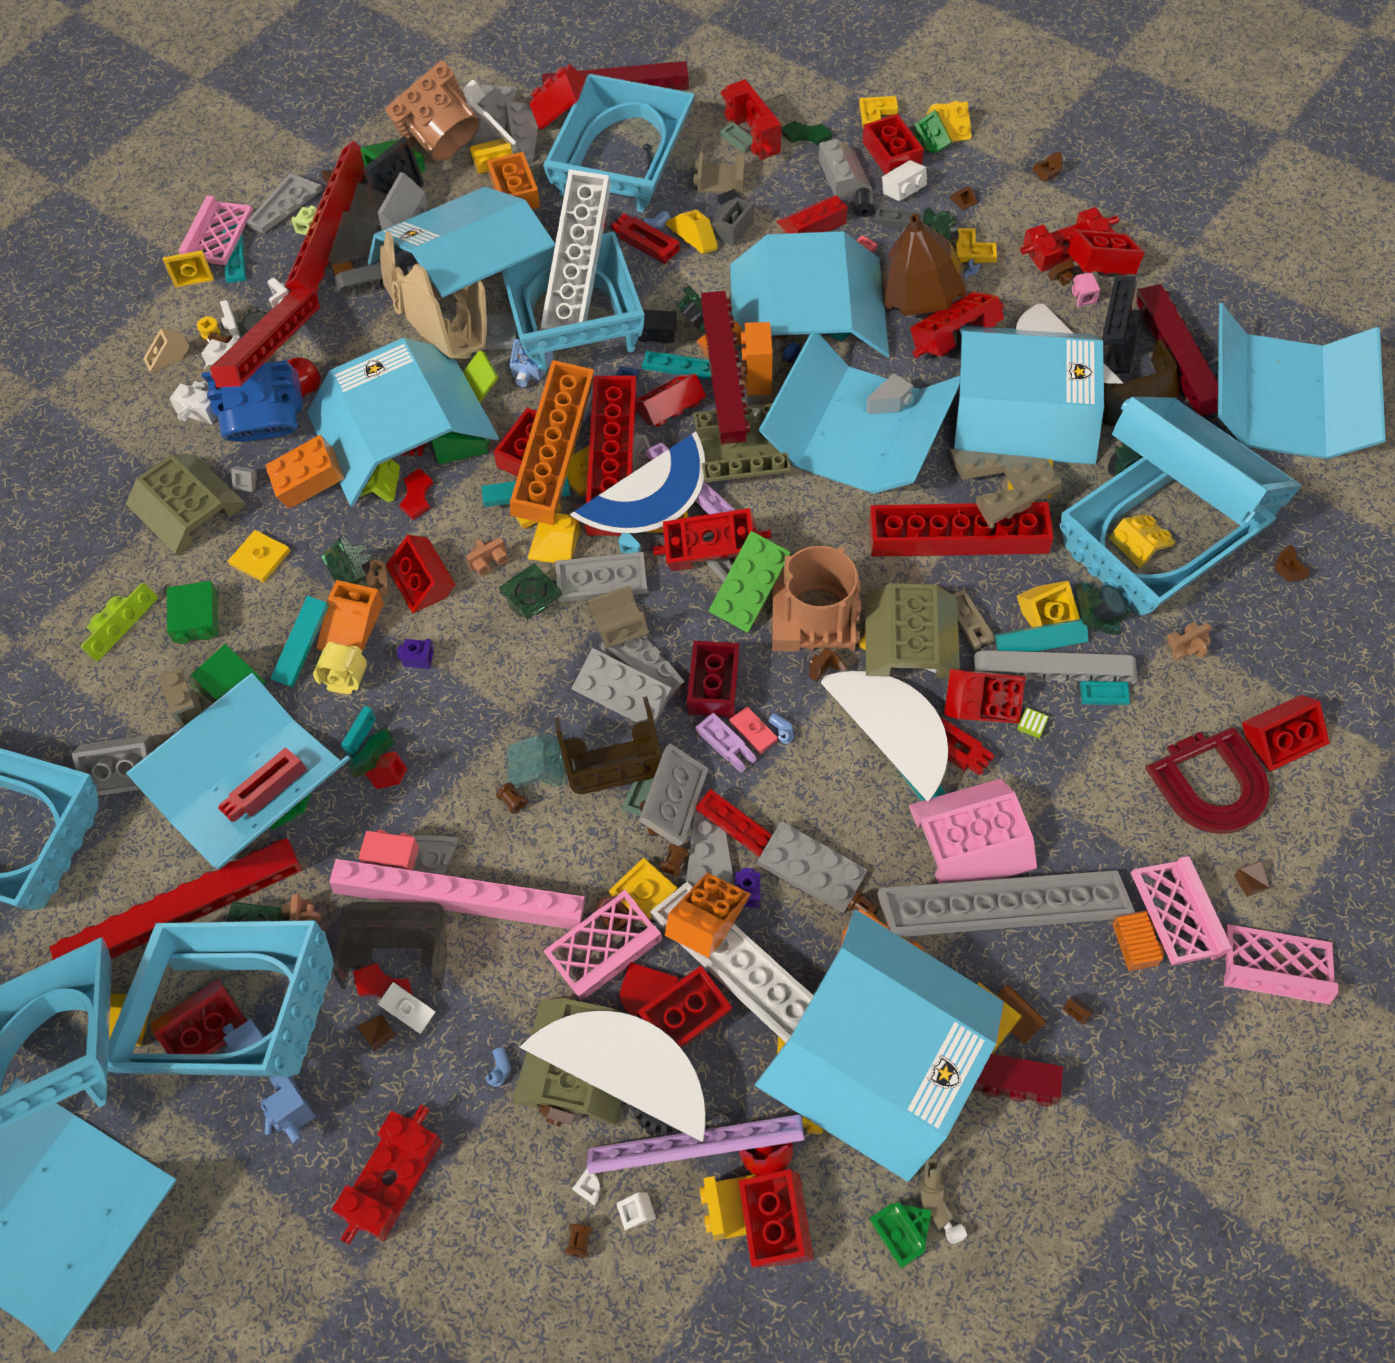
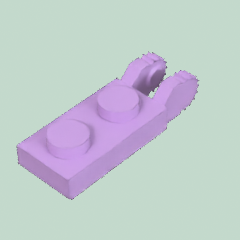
M714 713L696 726V731L721 756L730 761L740 773L746 768L744 763L736 756L738 752H741L750 763H754L757 760L754 753L745 745V742Z

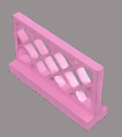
M206 196L178 250L179 253L185 254L206 249L207 252L204 255L208 263L226 265L253 211L252 206L216 202L214 196ZM220 209L228 210V211H226V212H224V213L218 215V212H219ZM238 212H244V214L238 217L234 215ZM230 216L233 217V219L225 223L222 221L223 219H226ZM217 222L221 223V225H218L211 229V226ZM238 224L237 228L228 230L229 227ZM224 229L226 230V233L220 236L215 235ZM213 235V239L204 242L205 238ZM229 237L231 238L229 242L222 245L221 241ZM217 243L219 244V247L209 250L208 248ZM224 252L222 258L214 257V255Z
M1189 856L1181 857L1176 862L1138 868L1131 872L1172 966L1211 958V960L1218 959L1232 949ZM1164 871H1171L1175 880L1174 883L1163 877ZM1141 875H1148L1155 880L1153 887L1146 884ZM1159 883L1171 889L1169 897L1157 890ZM1175 892L1182 895L1185 906L1173 900ZM1154 896L1166 903L1163 910L1154 905ZM1170 906L1182 912L1179 920L1167 913ZM1186 915L1193 919L1196 926L1195 929L1183 923ZM1164 919L1176 926L1174 933L1165 929L1163 925ZM1180 929L1192 935L1190 943L1178 937ZM1196 939L1204 943L1207 951L1203 952L1194 946ZM1175 943L1187 949L1185 956H1177L1174 949Z
M624 890L545 949L544 953L582 1002L627 968L630 962H635L661 942L662 936L656 926H653L626 890ZM623 899L630 905L629 915L615 913L616 905ZM633 910L636 912L638 916L632 915ZM600 917H610L609 930L595 929L596 920ZM614 918L628 919L626 932L612 931ZM632 920L643 921L647 926L640 934L630 933ZM580 932L590 933L588 946L574 944L575 936ZM594 933L608 935L606 948L592 946ZM611 935L626 937L624 946L620 949L610 948ZM560 947L570 948L568 961L556 960L552 953ZM573 949L587 950L586 963L571 962ZM591 951L605 952L604 961L599 965L589 964ZM561 965L567 966L566 971L563 969ZM571 966L585 968L583 977L576 983L569 977Z
M1227 924L1226 936L1232 949L1226 953L1224 986L1324 1004L1332 1003L1338 994V983L1334 981L1332 942ZM1233 933L1243 935L1248 942L1240 946L1233 939ZM1261 938L1268 939L1274 947L1266 951L1257 941ZM1286 943H1293L1299 948L1300 952L1293 956L1284 945ZM1251 945L1261 954L1255 960L1245 951ZM1313 947L1325 949V957L1322 960H1319L1310 951ZM1277 950L1288 959L1281 965L1271 956ZM1239 954L1248 965L1245 967L1233 965V958ZM1302 955H1305L1314 964L1309 969H1306L1297 960ZM1266 959L1275 969L1273 971L1263 970L1258 963ZM1292 963L1302 974L1299 976L1290 975L1284 968ZM1319 968L1326 975V981L1316 979L1311 972Z

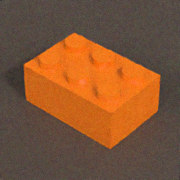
M524 152L487 160L489 176L494 190L526 200L531 209L540 208L538 189Z
M770 322L745 323V332H741V345H745L741 346L742 375L746 376H742V384L744 389L747 390V396L772 395Z
M321 434L265 465L276 497L288 508L302 503L345 479L333 447Z

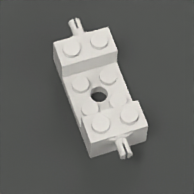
M235 334L229 343L211 339L201 353L206 366L213 365L241 337ZM194 381L191 387L179 384L170 397L176 413L179 414L177 417L181 421L185 422L190 417L213 425L217 419V416L212 412L211 402L207 398V392H209L207 381Z

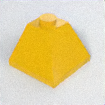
M203 250L163 257V262L175 287L214 280Z
M556 513L553 525L538 522L528 559L548 563L572 559L581 531L579 520L567 514Z
M1069 581L1036 586L1017 595L1021 612L1031 627L1080 619Z

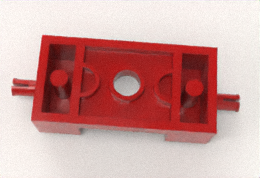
M743 79L726 86V89L721 91V96L726 103L725 117L727 121L734 122L737 125L747 122L748 126L752 127V153L757 155L760 160L781 153V123L748 81Z
M1097 207L1079 212L1075 225L1051 233L1044 224L1027 229L1020 252L1022 255L1028 253L1041 273L1051 270L1054 266L1071 259L1073 261V258L1067 252L1068 246L1062 244H1070L1075 229L1115 233L1111 225L1118 224L1119 217L1115 215L1105 218Z
M972 291L953 302L950 308L937 311L910 327L916 348L912 352L913 356L918 359L920 356L928 353L937 356L947 355L949 350L956 347L952 332L958 331L966 323L986 328L995 327L999 321L1004 319L1002 312L1004 304L999 301V297L996 295Z
M750 508L663 521L665 545L653 547L654 556L665 554L666 564L671 571L693 569V562L733 556L736 559L751 531L765 539H772L771 529L757 531L755 518ZM712 532L715 534L711 542L703 541L706 533Z
M420 1104L413 1118L403 1117L391 1110L377 1133L381 1141L353 1187L346 1184L331 1210L349 1224L340 1238L344 1243L351 1245L358 1230L366 1231L383 1242L388 1236L442 1143L436 1134L425 1129L422 1125L430 1111L426 1106L424 1107V1105ZM390 1170L396 1171V1181L391 1185H385L383 1183L384 1174Z

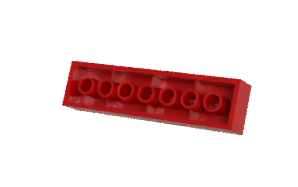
M594 375L586 503L633 473L637 402L636 376ZM585 524L587 535L621 536L622 534L601 530Z
M1032 502L1031 507L1020 513H1015L1010 519L1003 518L996 522L994 528L991 529L976 503L870 505L869 534L871 557L1049 554L1053 542L1048 502Z

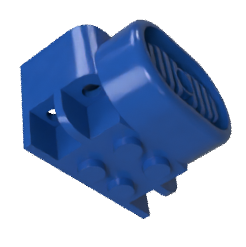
M287 360L264 363L242 386L216 387L211 372L201 373L202 378L208 382L209 392H207V398L211 402L212 412L218 417L220 435L224 440L247 442L281 437L297 430L296 414L301 411L303 400L299 374Z

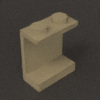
M700 152L699 160H695V172H698V174H694V186H697L698 193H725L735 189L738 194H743L745 153H737L736 165L704 164L703 152Z
M630 585L587 600L605 648L649 634L645 617L635 603Z
M181 667L158 676L170 713L182 729L204 711L196 690L190 692Z

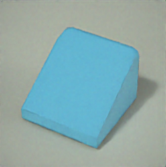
M630 533L621 534L618 540L621 553L641 552L640 544Z

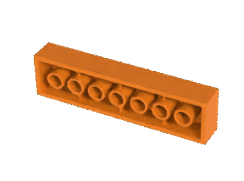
M552 360L510 500L511 516L549 525L554 524L592 389L594 369Z

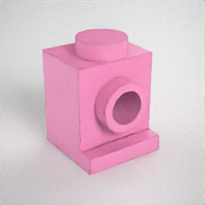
M1093 274L1077 275L1073 279L1074 285L1072 286V293L1074 297L1078 298L1077 306L1097 303L1100 288Z

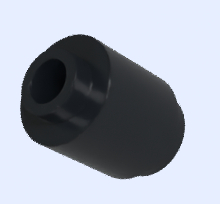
M860 188L854 195L855 213L858 216L867 217L874 212L873 194L868 188Z

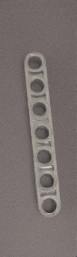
M987 650L979 651L974 655L975 671L1026 677L1025 681H1028L1027 679L1035 680V682L1058 680L1060 683L1115 681L1128 682L1129 685H1132L1138 680L1136 658L1131 655Z

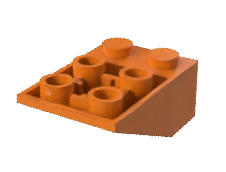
M336 580L327 600V603L330 605L322 622L317 650L323 651L328 642H334L348 647L357 646L363 652L384 605L378 589Z
M707 872L669 912L665 936L710 958L722 944L749 899L750 893Z

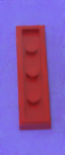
M712 789L707 792L695 808V810L758 857L761 856L772 837L770 832Z

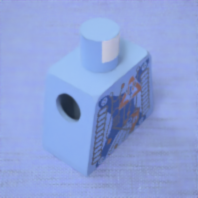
M518 339L514 340L510 368L512 377H516L515 383L520 387H526L529 380L540 382L547 370L542 371L532 359H529L522 347L521 341ZM553 351L544 353L547 369L554 359Z

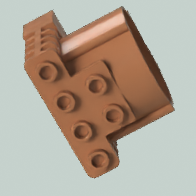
M444 61L437 63L386 107V112L399 135L409 138L412 146L419 142L435 161L448 160L460 147L476 136L475 133L479 126L478 117L465 103L467 99L460 89L453 71Z
M811 546L796 552L792 556H785L784 568L773 587L772 651H800V648H809V651H814V648L824 649L825 647L836 648V651H841V648H850V651H855V645L860 642V630H856V624H859L860 619L859 612H861V599H859L860 579L854 563L844 554L845 549L843 547L835 549L828 546ZM823 590L835 595L840 602L829 606H813L798 600L797 597L807 591Z

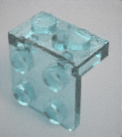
M543 732L512 744L507 748V783L511 782L515 789L537 780H542L553 787L562 785V753L558 740Z

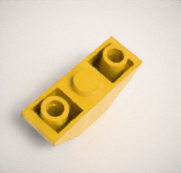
M698 210L682 213L667 220L665 223L674 233H677L702 254L716 251L718 248L710 220Z

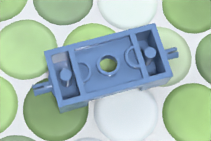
M252 1019L236 1030L232 1024L222 1029L226 1035L223 1039L228 1045L224 1049L226 1053L244 1049L266 1037ZM270 1076L269 1079L277 1092L262 1101L267 1108L263 1113L278 1132L283 1130L292 1141V1144L296 1145L303 1140L298 1129L314 1119L316 1115L291 1076Z

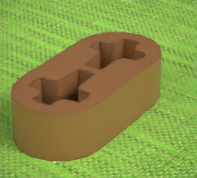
M380 560L370 561V571L366 575L367 587L376 589V583H380L381 588L379 592L383 599L389 593L386 566ZM375 568H379L378 576L374 574Z

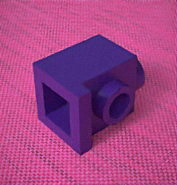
M405 639L404 644L398 646L397 656L404 667L430 669L435 649L431 639H426V641Z
M743 868L741 872H735V886L750 893V897L744 907H760V873H755L753 868ZM743 884H752V885H751L750 887H746V886H744Z

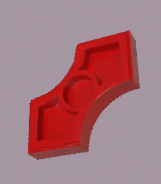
M420 468L403 479L407 487V494L399 504L400 509L413 521L430 509L429 504L426 502V493L434 484L433 480Z
M378 963L353 971L360 997L376 996L382 999L393 982L413 995L408 978H390L380 970Z

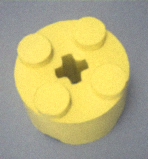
M328 642L321 653L313 676L318 684L323 682L327 685L326 689L331 692L351 694L353 690L357 691L367 667V661L362 655V650L357 646L348 647Z

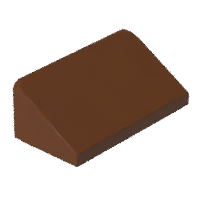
M1009 984L996 995L1022 1015L1011 1030L1022 1043H1028L1047 1022Z

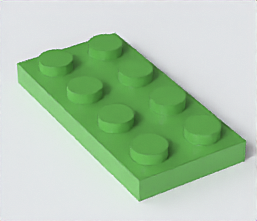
M751 531L714 599L709 612L749 633L784 568L785 556H790L792 552Z

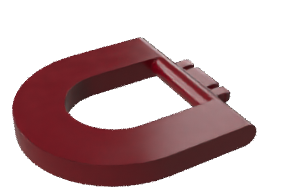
M1234 727L1227 728L1208 738H1205L1202 732H1198L1194 737L1189 736L1176 742L1175 746L1173 744L1168 746L1167 750L1170 755L1145 766L1146 771L1175 813L1191 826L1205 832L1229 834L1246 829L1260 817L1269 799L1267 775L1260 762ZM1215 748L1239 782V799L1227 806H1215L1206 803L1197 796L1176 765Z

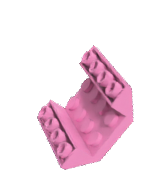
M1002 779L931 798L929 801L924 800L909 805L917 829L923 828L938 869L935 872L938 884L1006 879L1037 869L1032 833L1015 792Z

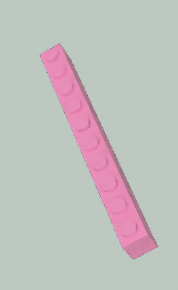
M340 859L335 860L329 882L335 894L573 929L582 922L585 907L584 896Z

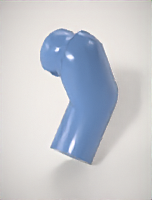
M662 211L654 219L644 218L643 222L656 229H661L665 226L666 221L670 219V214Z
M773 713L768 722L778 728V739L782 743H790L794 737L792 723Z
M499 1047L492 1051L496 1066L491 1073L487 1074L486 1081L495 1087L502 1085L511 1071L505 1047Z

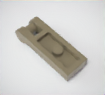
M963 589L952 594L957 598L958 626L966 637L971 649L975 651L980 649L981 645L994 643L993 633L966 591ZM980 631L982 636L977 637L975 633Z

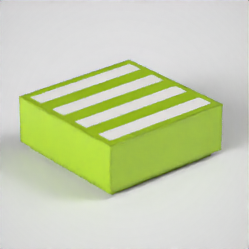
M1026 707L1017 730L1040 739L1049 716Z

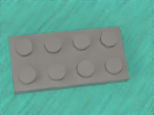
M481 85V89L486 96L477 105L507 131L505 103L506 101L515 102L517 87ZM477 116L479 126L475 133L476 136L471 140L494 141L503 139L497 130L491 128Z
M513 313L487 314L486 348L482 350L513 349L514 340L517 339V327ZM442 315V316H443L444 318L449 319V320H450V323H452V321H453V319L455 318L456 315Z
M643 552L555 561L559 603L588 600L629 585L633 595L648 593Z
M594 648L589 653L571 688L635 722L648 719L643 697L647 696L654 725H656L674 690Z
M669 744L666 746L639 822L675 845L680 846L683 844L709 768L674 745Z
M782 821L757 861V865L843 913L867 872L866 868Z

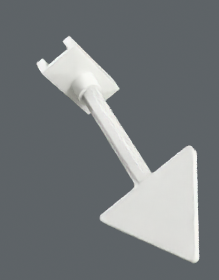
M472 79L462 90L467 99L465 103L487 125L497 130L507 143L514 146L516 144L515 140L487 112L477 105L486 94Z

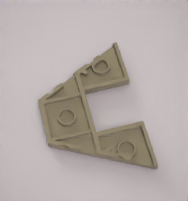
M949 449V457L962 480L1005 473L1014 490L976 496V505L990 529L994 528V524L1003 518L1010 519L1015 513H1020L1031 507L1033 501L1037 499L1043 500L1049 494L1061 490L1062 482L1046 458Z

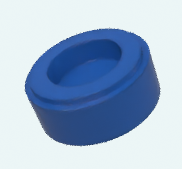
M792 341L784 351L782 359L791 363L798 355L800 345Z

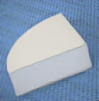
M586 1169L573 1187V1191L594 1206L597 1204L600 1196V1183L596 1173L588 1174Z

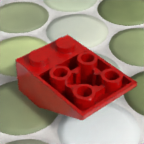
M950 668L944 715L964 720L1020 723L1026 677Z

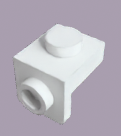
M273 277L267 281L274 295L269 298L272 308L289 294L283 282L279 283Z

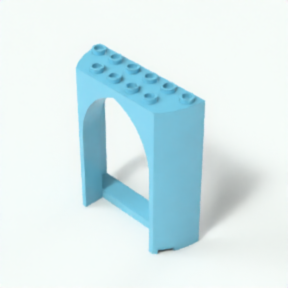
M588 74L580 97L572 106L544 162V169L550 183H554L560 191L559 195L564 196L569 170L608 175L611 182L610 193L635 197L637 211L643 212L651 201L691 111L694 93ZM641 117L655 126L661 135V143L645 179L580 166L594 138L602 130L616 122Z
M615 232L602 234L593 287L602 291L609 298L615 312L613 316L538 331L533 310L537 300L548 289L555 246L502 270L522 347L529 359H532L542 371L547 370L544 353L623 336L628 353L634 351V345L639 336L642 335L644 312Z
M1131 397L1121 407L1123 412L1113 430L1112 435L1243 528L1247 526L1260 508H1266L1276 516L1282 506L1285 507L1302 486L1295 479L1175 397Z
M1142 457L1065 510L1061 516L1060 529L1065 548L1071 552L1072 557L1077 562L1084 564L1088 572L1100 579L1103 585L1108 584L1115 587L1124 598L1126 607H1130L1137 615H1146L1269 527L1276 517L1266 508H1260L1245 528L1239 526L1185 566L1162 574L1133 573L1105 548V534L1119 517L1174 479Z
M0 748V787L27 794L43 801L49 806L56 824L35 862L14 871L0 873V902L25 910H37L44 908L50 896L58 890L62 874L70 868L74 852L80 849L86 830L90 829L94 823V816L98 810L97 786L94 784L90 774Z
M316 921L156 923L109 1039L108 1071L126 1074L289 1077L299 1074L303 1059L308 1051L310 1037L315 1029L317 1015L323 1004L324 993L331 979L334 965L326 933L321 930ZM167 964L174 970H270L284 974L290 980L274 1030L251 1046L235 1052L216 1055L133 1053Z
M102 937L0 985V1130L82 1090L88 1093L99 1108L106 1104L112 964L109 950ZM68 1010L88 1012L87 1051L85 1056L1 1096L4 1076L10 1061L24 1041L41 1024L58 1012Z

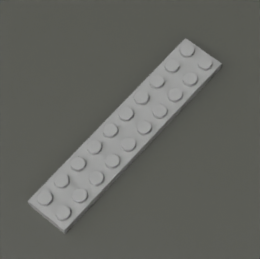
M1118 870L879 888L878 898L887 928L892 934H897L900 937L1112 920L1117 916L1135 913Z

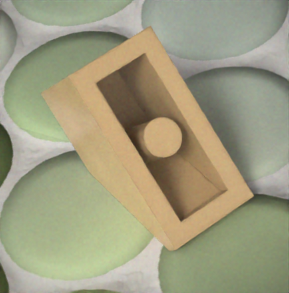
M161 328L143 359L149 371L153 372L182 360L188 352L189 345L183 333Z

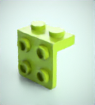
M478 351L463 371L479 403H481L498 380V375L485 352Z
M392 459L378 464L359 497L374 492L386 502L394 501L400 465Z

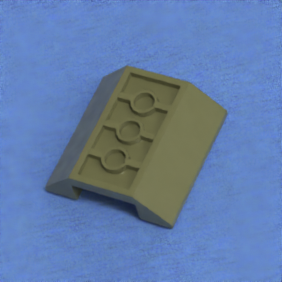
M773 403L747 406V415H744L745 420H749L750 433H746V442L721 445L716 410L693 413L695 432H697L704 450L705 462L702 463L705 483L791 472L788 453H780L759 431Z
M171 454L136 478L126 505L177 556L194 544L189 535L191 531L220 510L230 518L244 508L246 503L196 455Z
M890 583L866 594V676L889 677L891 667L936 669V679H949L950 668L960 669L957 598L940 586L930 584Z
M565 998L540 1001L531 1036L552 1022L570 1015L590 1011H620ZM526 1051L513 1103L539 1109L540 1104L550 1105L554 1108L587 1114L592 1121L616 1126L622 1100Z

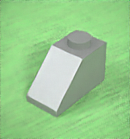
M893 373L867 398L866 412L869 414L900 412L905 406L910 405L914 398L913 385Z

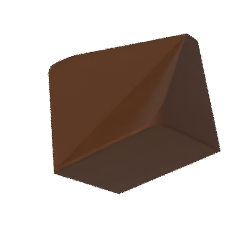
M1260 861L1238 869L1234 875L1246 897L1270 888Z
M382 1015L357 1027L374 1051L396 1036Z

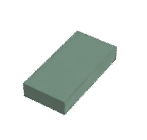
M734 122L720 130V136L743 153L751 150L752 136Z
M654 778L633 782L623 804L622 811L641 816L640 804L647 799Z

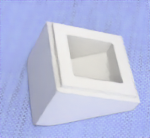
M638 1192L617 1203L624 1230L656 1219L647 1192Z

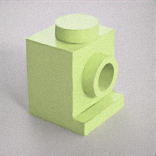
M302 207L296 218L293 217L291 219L296 233L307 234L316 213V207Z

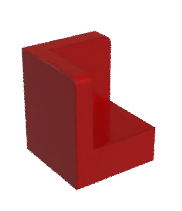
M394 751L382 754L377 761L376 767L365 774L375 789L399 785L407 771V767L397 752Z

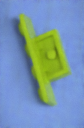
M141 583L127 598L118 595L112 597L106 603V607L91 618V623L86 628L92 634L81 645V648L93 660L99 661L158 599V596L147 584Z

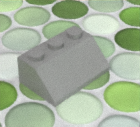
M838 139L819 143V162L834 196L844 197L853 195L858 189L863 187L868 188L870 191L872 190L855 150Z
M400 172L378 211L382 230L420 215L428 209L425 192L402 172Z
M151 734L82 744L72 752V757L77 771L90 774L94 784L97 786V796L140 790L126 772L155 749Z

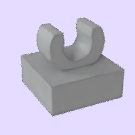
M234 466L231 469L232 488L253 492L256 488L257 471L255 469Z

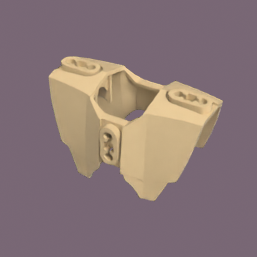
M386 231L384 245L381 246L380 252L383 284L393 300L396 313L398 315L404 314L406 319L422 337L449 358L468 359L472 356L473 352L486 348V298L481 280L452 293L459 302H456V316L452 323H450L449 319L442 316L438 300L444 297L440 296L430 281L426 269L420 266L417 261V264L413 266L410 273L404 275L400 266H395L393 236L390 231Z

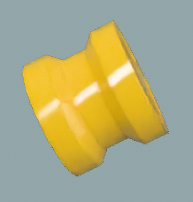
M207 316L197 322V328L203 340L207 341L211 332H216L218 335L221 334L215 318Z

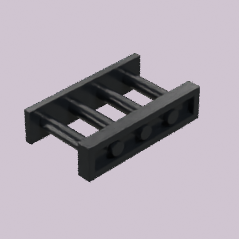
M1136 276L1114 278L1102 336L1103 345H1113L1109 369L1114 374L1130 373L1142 313L1141 309L1132 310L1137 283Z

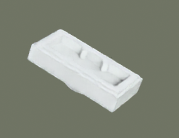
M227 300L221 301L220 304L224 313V317L221 320L225 330L229 329L231 336L235 334L240 336L229 302Z
M394 982L378 1003L379 1006L420 1034L436 1013L435 1010Z

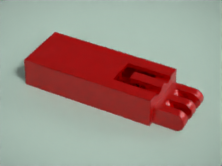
M625 213L610 225L613 231L619 233L621 240L663 264L667 263L680 250L679 241L640 219L632 218Z
M940 717L947 737V760L963 771L969 768L976 774L981 775L984 772L983 768H987L989 765L988 761L994 759V754L982 747L981 742ZM959 743L970 751L967 754L962 751V747L956 749L954 745Z
M285 747L229 793V797L219 804L218 810L231 822H236L245 813L251 818L305 773L307 768L298 757Z

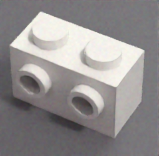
M909 160L882 176L883 194L901 201L912 193L917 192L927 185L926 167Z

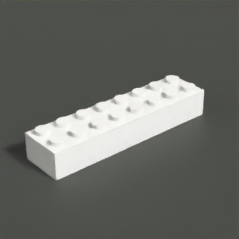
M569 170L541 323L542 330L584 322L588 319L611 189L608 175Z

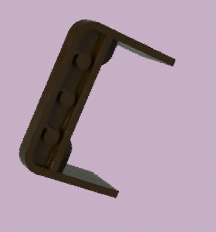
M1161 339L1157 340L1150 361L1157 373L1123 383H1104V410L1102 417L1104 424L1115 426L1123 412L1121 410L1123 403L1128 398L1131 399V397H1175L1180 401L1177 364Z
M647 696L643 697L648 719L634 724L632 727L633 741L587 752L586 744L581 738H564L560 718H555L556 734L569 785L573 792L576 794H587L655 777L662 755Z

